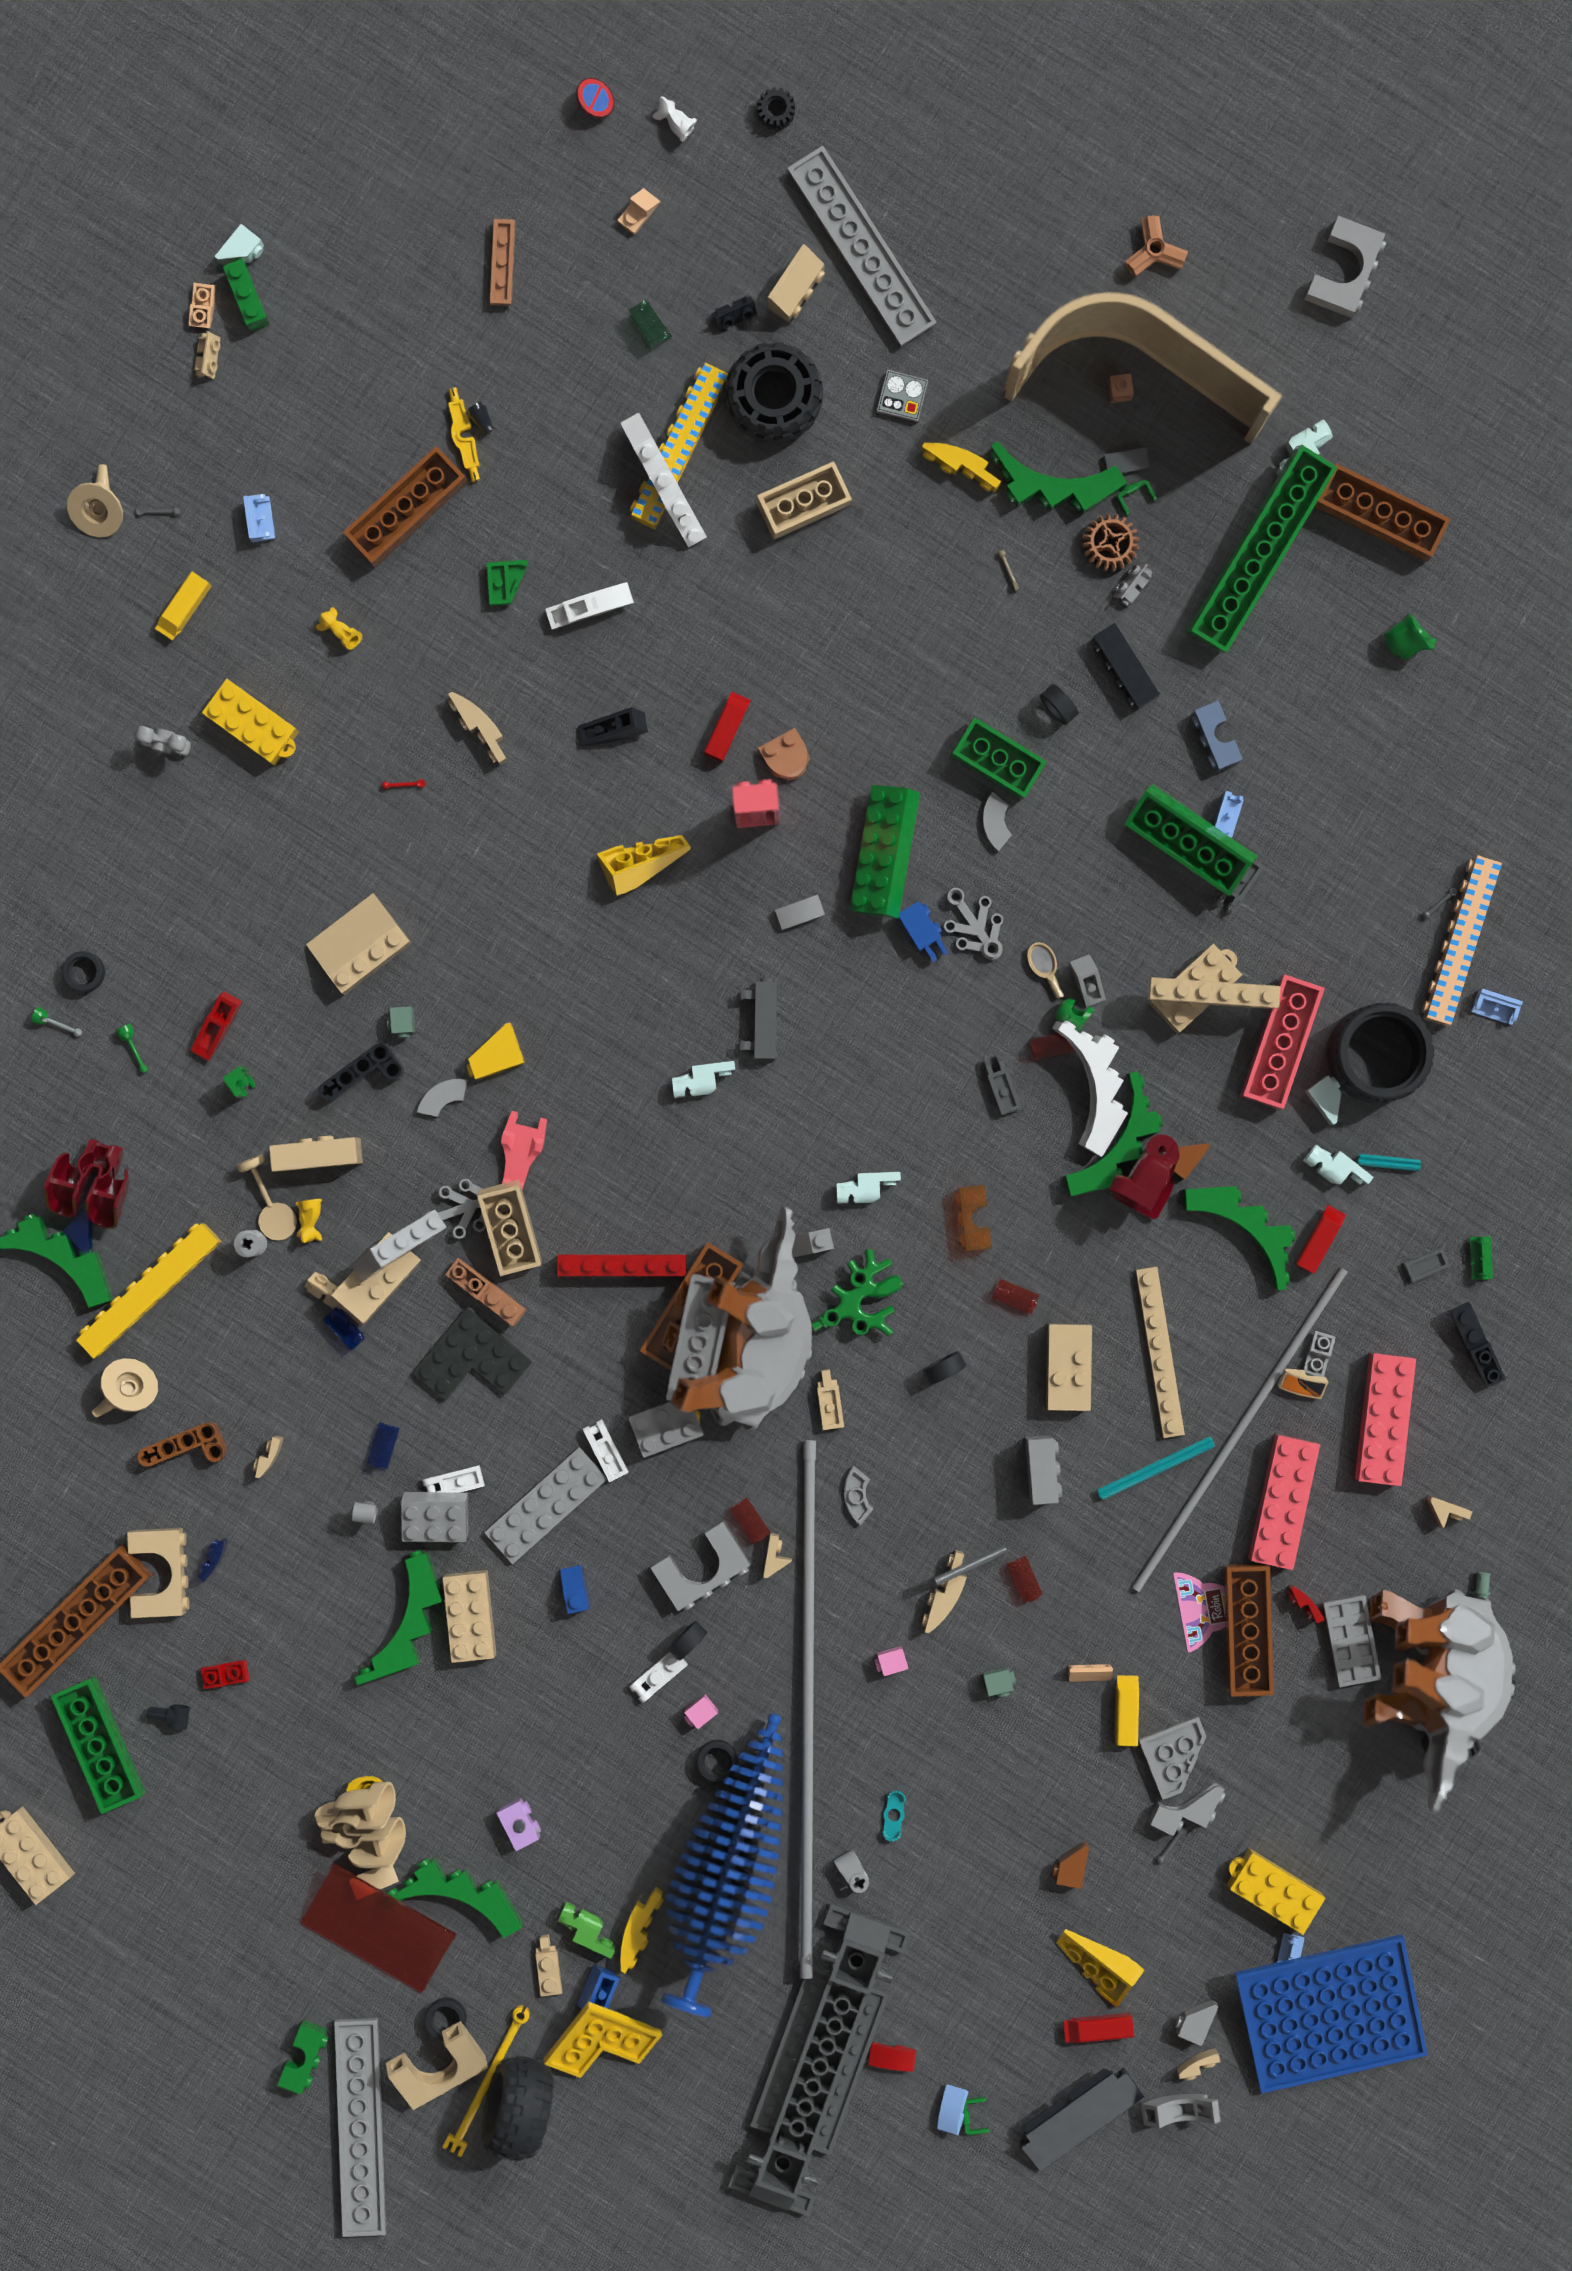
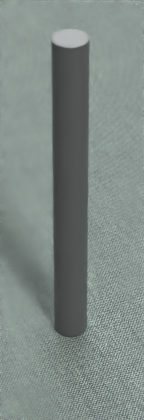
M1001 1546L933 1578L932 1582L935 1586L941 1585L1007 1554V1548Z

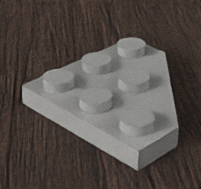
M1198 1715L1138 1739L1162 1800L1183 1792L1185 1783L1198 1758L1201 1746L1204 1744L1206 1734Z

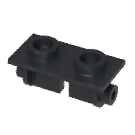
M744 296L732 302L733 309L730 308L729 304L715 309L712 316L717 323L719 331L758 314L751 296Z

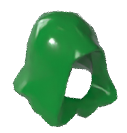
M1410 613L1384 632L1385 644L1389 651L1406 661L1419 651L1432 650L1437 641L1436 638H1432L1420 627L1415 617Z

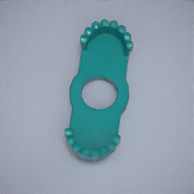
M894 1790L887 1796V1807L884 1810L885 1821L882 1833L885 1839L891 1842L897 1841L900 1838L901 1824L905 1817L903 1809L906 1798L900 1790ZM891 1809H897L900 1812L898 1820L892 1821L889 1819L888 1812Z

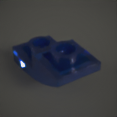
M226 1538L221 1541L216 1539L208 1547L211 1551L207 1556L212 1562L208 1560L199 1569L201 1573L197 1577L202 1582L208 1580L220 1564L228 1543Z

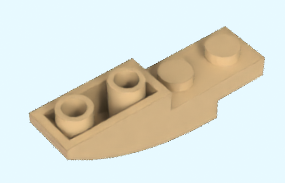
M449 693L448 695L451 700L448 703L454 712L459 711L462 716L459 721L464 730L469 729L471 733L480 730L477 735L482 744L487 742L491 750L487 752L493 762L498 761L500 765L506 763L507 759L497 744L504 737L496 725L475 704L456 693Z
M955 1550L954 1555H949L947 1566L950 1567L949 1571L962 1565L963 1552ZM962 1574L941 1584V1587H944V1591L935 1588L934 1593H930L927 1605L930 1606L929 1613H924L921 1626H925L924 1632L930 1633L953 1609L963 1590L967 1578L966 1575Z

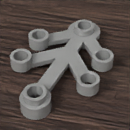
M959 888L951 889L948 892L947 900L950 904L958 907L969 925L948 920L944 924V930L947 933L960 932L978 936L982 943L971 942L964 937L959 938L956 941L957 949L961 951L965 949L980 951L986 959H997L1002 953V945L998 941L1000 925L1004 921L1003 916L999 913L992 915L990 919L992 929L989 938L984 929L988 908L992 903L991 899L988 896H983L979 899L980 909L977 920L963 901L965 897L964 892ZM957 893L960 897L959 900L954 901L952 894ZM987 899L989 901V905L983 906L981 904V900ZM995 916H999L1001 918V922L999 924L994 923L993 918ZM947 923H953L954 929L948 930L946 928ZM960 940L966 942L964 948L959 947L958 942ZM989 946H994L996 951L994 953H989Z
M462 1179L459 1183L462 1191H471L476 1195L478 1190L483 1189L472 1184L469 1179ZM464 1181L469 1182L470 1186L468 1189L462 1187ZM442 1186L439 1190V1195L442 1198H449L462 1205L437 1213L441 1220L464 1213L459 1225L453 1230L454 1237L458 1239L464 1238L466 1228L475 1210L480 1207L479 1200H471L452 1191L449 1186ZM444 1188L449 1189L450 1193L448 1196L442 1194ZM482 1213L480 1218L473 1223V1228L478 1232L486 1229ZM478 1221L483 1222L484 1226L482 1229H477L476 1223ZM458 1228L463 1230L462 1236H457L456 1230Z

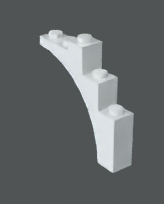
M637 413L621 422L629 441L687 546L690 547L706 538L705 532L641 415Z
M1066 1020L1064 1023L1056 1021L1052 1029L1063 1036L1075 1049L1084 1065L1089 1081L1090 1112L1079 1145L1102 1157L1128 1114L1122 1110V1104L1112 1100L1124 1081L1118 1077L1119 1073L1108 1067L1119 1047L1113 1044L1115 1042L1114 1039L1105 1034L1103 1037L1095 1035L1093 1038L1084 1031L1080 1034L1074 1030L1076 1026Z

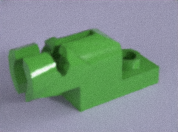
M566 1902L557 1922L563 1924L571 1931L573 1929L576 1930L572 1941L611 1959L616 1946L605 1937L597 1938L604 1923L601 1918L584 1909H581L580 1913L575 1915L576 1906Z

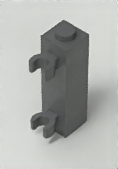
M760 978V982H756V991L741 990V1000H755V1042L740 1041V1050H755L754 1059L776 1060L777 982H773V978Z

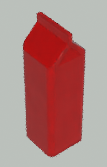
M731 692L704 750V755L719 762H724L748 709L750 699Z
M1327 1205L1294 1264L1311 1274H1315L1341 1228L1346 1214Z
M1131 2013L1063 2020L1065 2043L1134 2038Z

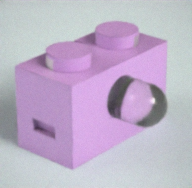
M522 1798L499 1808L497 1811V1815L516 1851L539 1840L540 1832H542L536 1820L533 1821L529 1815L532 1811L528 1802H523Z

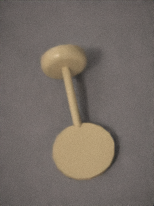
M260 1154L236 1165V1168L239 1172L251 1169L267 1204L259 1216L260 1230L272 1240H283L291 1236L296 1229V1214L291 1207L284 1203L271 1202L256 1169L257 1166L265 1162L264 1155Z

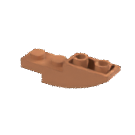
M457 1258L445 1274L514 1327L527 1311L513 1297L460 1258Z

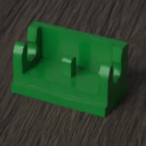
M239 1066L223 1077V1080L237 1098L248 1096L243 1087H248L249 1083L251 1087L255 1088V1082L248 1073L249 1069L247 1067Z

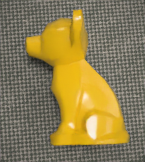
M331 607L329 612L321 613L320 623L316 626L317 630L331 629L333 634L341 640V644L349 650L354 649L361 642L363 636L361 632L354 628H349L343 622L337 621L338 613L334 607Z
M322 1199L295 1202V1205L299 1208V1221L301 1224L297 1237L300 1238L302 1243L311 1242L314 1239L322 1241L320 1232L314 1228L320 1215Z

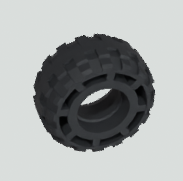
M784 342L757 344L756 347L750 350L747 349L742 353L739 359L732 365L726 381V404L733 422L736 423L745 435H749L762 443L782 444L785 441H793L806 430H809L819 415L823 399L821 376L812 359L794 345L792 347L784 344ZM770 374H779L788 378L794 387L792 401L780 409H768L760 405L756 401L754 388L762 377Z
M513 2055L511 2058L506 2057L498 2063L495 2073H493L484 2107L482 2141L485 2149L492 2152L496 2157L521 2161L535 2156L537 2150L541 2147L550 2118L554 2088L553 2073L550 2067L544 2065L541 2060Z

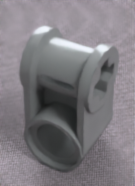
M853 1849L834 1860L840 1873L845 1877L854 1892L862 1893L867 1890L869 1886L868 1875ZM856 1877L864 1879L862 1886L859 1884L855 1885Z

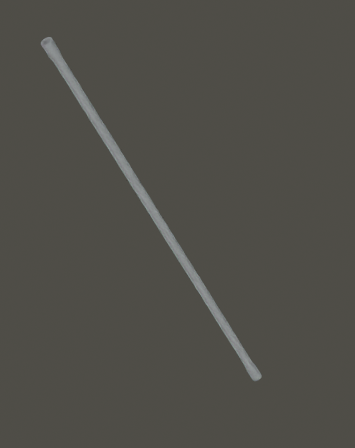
M803 1440L804 1584L800 1978L811 1979L813 1978L812 1846L816 1440Z

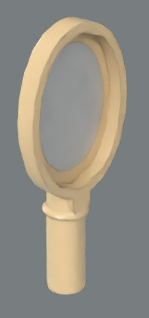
M1044 943L1032 944L1027 954L1031 969L1038 976L1047 978L1056 999L1063 997L1064 994L1054 975L1057 970L1055 954Z

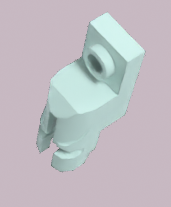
M1325 420L1314 424L1313 431L1307 428L1291 437L1286 446L1289 454L1291 455L1296 446L1304 445L1319 455L1318 449L1333 437ZM1288 458L1279 463L1280 467L1276 471L1277 475L1281 472Z
M729 1061L692 1066L693 1075L688 1073L672 1078L674 1098L685 1097L686 1088L691 1090L690 1094L692 1096L711 1094L717 1090L715 1073L719 1072V1076L732 1075L731 1071L735 1070V1062Z
M1315 1145L1303 1159L1310 1167H1314L1319 1163L1317 1172L1330 1183L1342 1184L1350 1173L1352 1174L1351 1178L1360 1185L1362 1183L1369 1184L1374 1178L1341 1151H1336L1332 1157L1330 1152Z
M900 1172L858 1173V1182L852 1180L845 1183H837V1204L848 1203L850 1194L854 1197L855 1203H873L880 1199L879 1181H883L884 1185H896V1181L901 1180Z

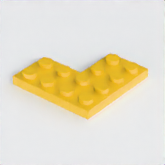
M588 2002L546 2054L544 2065L581 2078L603 2050L640 2064L662 2037V2031L646 2023Z

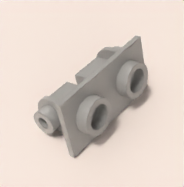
M1143 563L1133 565L1128 571L1129 575L1126 579L1117 585L1116 592L1112 597L1122 599L1121 603L1125 606L1132 604L1140 593L1135 586L1138 585L1143 589L1152 578L1151 574L1153 572L1147 568L1148 565Z

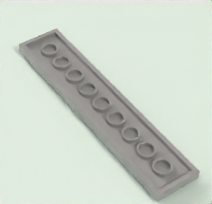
M821 146L788 167L787 171L900 347L937 324L936 320L824 146Z
M378 2018L335 2020L342 2236L386 2235Z

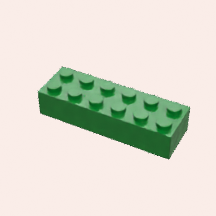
M1153 784L1144 792L1124 825L1228 896L1237 889L1258 857Z
M871 785L850 905L851 911L863 915L899 919L920 799L919 792L903 787Z
M96 1675L51 1695L101 1814L142 1797L146 1793Z

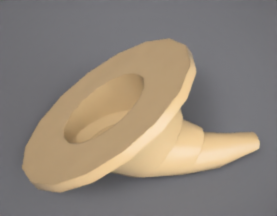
M104 464L98 465L95 483L78 485L71 491L67 499V511L72 522L84 533L95 537L112 535L119 529L123 521V509L118 498L110 491L107 466Z
M123 1358L113 1361L105 1368L100 1378V1388L105 1399L92 1410V1414L97 1418L115 1408L128 1412H136L147 1408L154 1401L158 1393V1381L154 1372L146 1364L136 1359Z

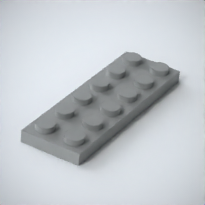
M696 1274L691 1276L666 1400L672 1399L679 1377L694 1380L716 1374L729 1313L706 1301L714 1278Z
M579 1447L484 1533L505 1557L514 1564L603 1484L607 1477L582 1448Z

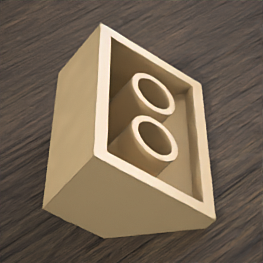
M803 244L768 296V309L787 322H790L792 318H797L802 310L801 304L804 300H809L814 291L812 290L815 283L819 284L825 275V272H823L824 263L806 245Z

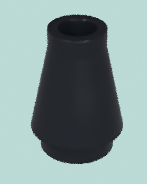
M481 401L467 409L468 417L482 431L483 435L495 429L487 407Z

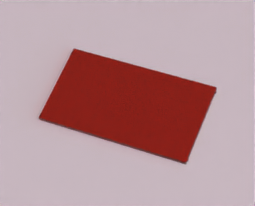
M335 1863L331 1866L329 1874L301 1922L420 1992L426 1989L429 1980L450 1944L456 1938L455 1932Z

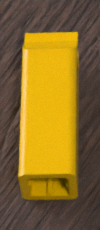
M191 571L159 618L155 629L173 640L185 627L212 585Z
M1117 1675L1115 1744L1118 1746H1138L1139 1676Z

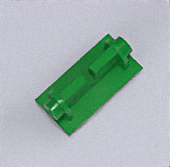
M1491 1236L1469 1237L1471 1280L1493 1279Z

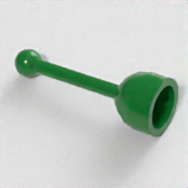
M131 1023L115 1030L121 1040L128 1041L140 1066V1072L146 1073L148 1067L143 1064L131 1040L134 1036Z

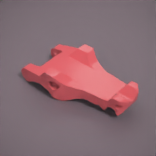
M511 1111L501 1139L506 1159L502 1184L519 1179L523 1190L530 1165L543 1150L547 1119L540 1118L537 1129L517 1124L518 1112Z

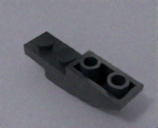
M1466 1302L1449 1310L1456 1325L1457 1334L1484 1386L1489 1388L1506 1380L1471 1303Z

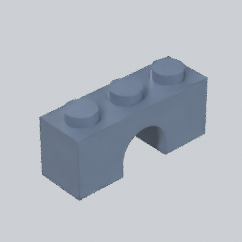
M1219 701L1196 709L1192 713L1193 717H1191L1195 729L1199 728L1201 733L1199 739L1202 747L1208 750L1210 756H1207L1211 768L1215 767L1217 772L1241 762L1243 758L1235 740L1222 743L1214 735L1215 727L1226 721Z

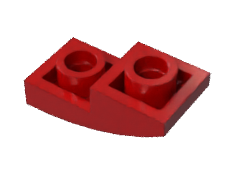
M1292 1584L1288 1586L1290 1592L1287 1594L1292 1604L1296 1603L1300 1608L1307 1606L1304 1610L1309 1620L1313 1619L1317 1624L1325 1620L1317 1606L1305 1593Z
M246 1659L200 1668L204 1689L250 1680Z
M873 2042L870 2049L869 2065L890 2070L913 2072L917 2050L900 2045L892 2047Z

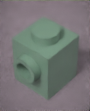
M411 1006L390 1008V1017H387L388 1030H391L392 1034H397V1038L410 1037V1033H415L414 1008Z
M1008 1667L983 1672L988 1696L997 1695V1697H1004L1010 1695V1691H1014L1013 1685L1016 1684L1014 1672H1009Z

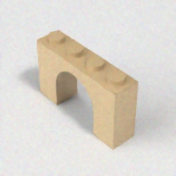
M183 1528L131 1530L127 1532L128 1554H159L168 1561L172 1570L171 1582L164 1591L130 1596L131 1618L184 1615L186 1610H189V1597H186L185 1589L188 1588V1576H185L184 1567H187V1555L184 1554L183 1546H186L187 1540L186 1533H183Z
M461 2021L442 2031L444 2044L454 2057L452 2063L444 2070L436 2073L422 2072L413 2065L405 2053L386 2063L389 2079L413 2110L488 2068L484 2052Z

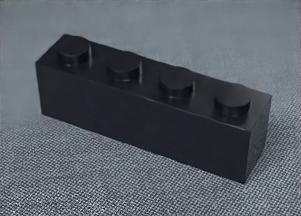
M1116 623L1093 636V643H1091L1093 650L1096 654L1100 653L1104 661L1102 663L1108 672L1111 671L1115 676L1114 682L1119 690L1123 689L1127 695L1125 700L1130 708L1134 707L1137 711L1159 697L1160 693Z

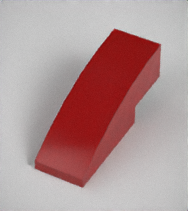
M225 991L221 993L211 1013L207 1015L190 1051L210 1061L231 1026L243 1001Z

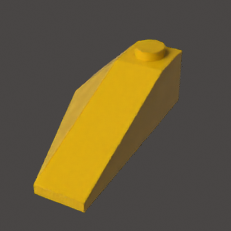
M679 835L657 839L653 844L643 845V842H638L635 847L624 848L623 845L615 846L597 853V858L609 886L618 896L642 885L691 850V847L685 838Z
M1067 1929L1064 1930L1056 1942L1072 1962L1078 1963L1084 1970L1082 1974L1086 1979L1090 1977L1097 1985L1095 1988L1097 1992L1116 2008L1145 1971L1128 1956Z

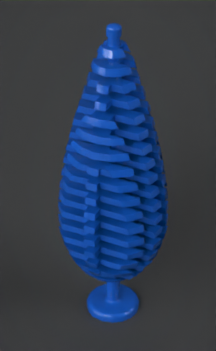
M775 1713L769 1714L766 1730L760 1728L755 1733L763 1736L762 1743L750 1740L746 1745L759 1749L758 1756L742 1752L738 1757L755 1763L754 1769L751 1770L735 1764L730 1769L731 1771L751 1777L750 1782L746 1783L729 1777H725L722 1781L724 1784L747 1791L745 1797L717 1789L714 1793L715 1796L743 1804L741 1810L714 1802H709L707 1808L738 1818L737 1824L704 1814L699 1819L707 1824L721 1827V1829L731 1831L733 1836L720 1835L714 1831L695 1827L692 1832L700 1837L709 1838L717 1843L729 1846V1849H717L711 1847V1845L689 1840L686 1845L696 1851L712 1854L713 1857L722 1860L725 1859L724 1864L711 1862L706 1858L682 1853L680 1857L681 1860L687 1861L689 1864L708 1868L707 1870L718 1874L721 1873L720 1877L708 1876L701 1871L686 1869L677 1866L675 1869V1873L681 1874L685 1878L699 1880L705 1885L717 1887L716 1891L698 1888V1885L687 1882L671 1881V1887L677 1888L686 1894L699 1895L700 1899L712 1901V1904L706 1902L701 1904L695 1902V1899L684 1896L679 1897L670 1893L667 1895V1900L674 1902L677 1906L682 1908L689 1907L695 1909L694 1912L708 1915L707 1918L702 1916L695 1917L685 1911L667 1908V1916H670L672 1919L691 1923L690 1926L704 1930L703 1932L698 1930L691 1931L685 1929L684 1926L666 1923L670 1933L687 1937V1940L699 1943V1946L687 1945L677 1940H671L674 1949L684 1951V1953L695 1958L694 1961L681 1958L691 1968L683 1996L664 1994L661 2002L699 2016L711 2017L712 2013L710 2007L695 2001L703 1973L717 1970L706 1965L707 1961L718 1962L726 1966L736 1962L735 1959L721 1956L722 1954L712 1951L710 1948H721L729 1951V1953L743 1955L749 1950L737 1943H728L726 1939L714 1937V1935L722 1936L725 1934L733 1937L735 1940L754 1943L757 1939L756 1936L751 1935L749 1932L732 1929L730 1925L718 1923L719 1920L724 1922L732 1921L737 1923L738 1926L754 1928L762 1931L765 1925L756 1922L753 1918L735 1915L736 1912L723 1909V1906L728 1908L736 1907L741 1909L742 1912L758 1914L767 1917L769 1910L760 1908L759 1905L751 1902L745 1903L739 1901V1898L727 1896V1892L732 1894L739 1893L753 1900L772 1902V1896L756 1889L745 1888L742 1884L731 1882V1879H743L757 1886L775 1888V1882L735 1868L736 1864L746 1865L754 1868V1870L777 1874L776 1867L752 1860V1858L744 1855H739L740 1850L753 1852L769 1859L779 1860V1853L743 1841L746 1836L780 1846L779 1838L747 1828L748 1822L781 1831L780 1823L751 1814L754 1808L782 1816V1809L755 1801L758 1794L783 1802L782 1794L759 1787L761 1780L783 1787L782 1779L763 1774L765 1767L783 1772V1765L768 1760L769 1753L783 1757V1750L772 1747L773 1740L782 1742L781 1735L776 1733L781 1717Z

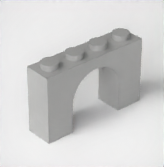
M1338 216L1327 242L1348 249L1355 254L1360 264L1359 276L1349 283H1337L1315 274L1304 300L1352 318L1355 312L1359 313L1363 301L1360 300L1362 293H1367L1371 283L1368 277L1370 273L1374 274L1378 265V261H1375L1377 254H1382L1386 242L1383 241L1385 233Z
M433 1210L370 1248L355 1260L351 1266L360 1280L364 1282L408 1251L413 1252L447 1227L436 1210Z
M723 1520L705 1531V1535L719 1557V1568L712 1578L703 1582H694L687 1579L680 1572L670 1554L651 1566V1570L677 1611L690 1609L695 1605L693 1601L700 1597L702 1600L713 1594L711 1590L719 1586L722 1588L731 1582L730 1578L737 1574L740 1577L749 1571L747 1568L750 1566L748 1558Z

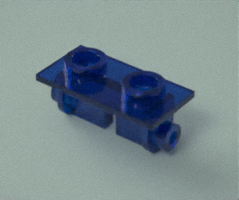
M335 1307L322 1321L352 1351L365 1340L364 1333L353 1323L349 1322L350 1319L342 1312L341 1308Z
M379 1422L367 1463L372 1464L374 1467L388 1469L400 1428Z

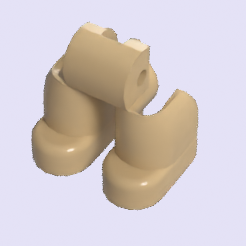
M375 1782L369 1789L344 1792L335 1802H329L318 1808L315 1818L318 1827L322 1830L321 1838L323 1844L336 1843L343 1848H353L348 1859L357 1867H392L404 1846L406 1837L403 1819L401 1817H390L396 1801L393 1784L391 1782Z

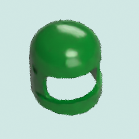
M1065 999L1056 1010L1055 1021L1064 1023L1066 1020L1076 1026L1074 1030L1080 1032L1085 1021L1095 1009L1088 1006L1085 1011H1080L1074 1007L1076 1000Z

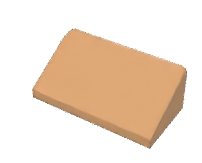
M1110 1664L1068 1666V1679L1070 1682L1110 1681L1112 1678L1113 1668Z

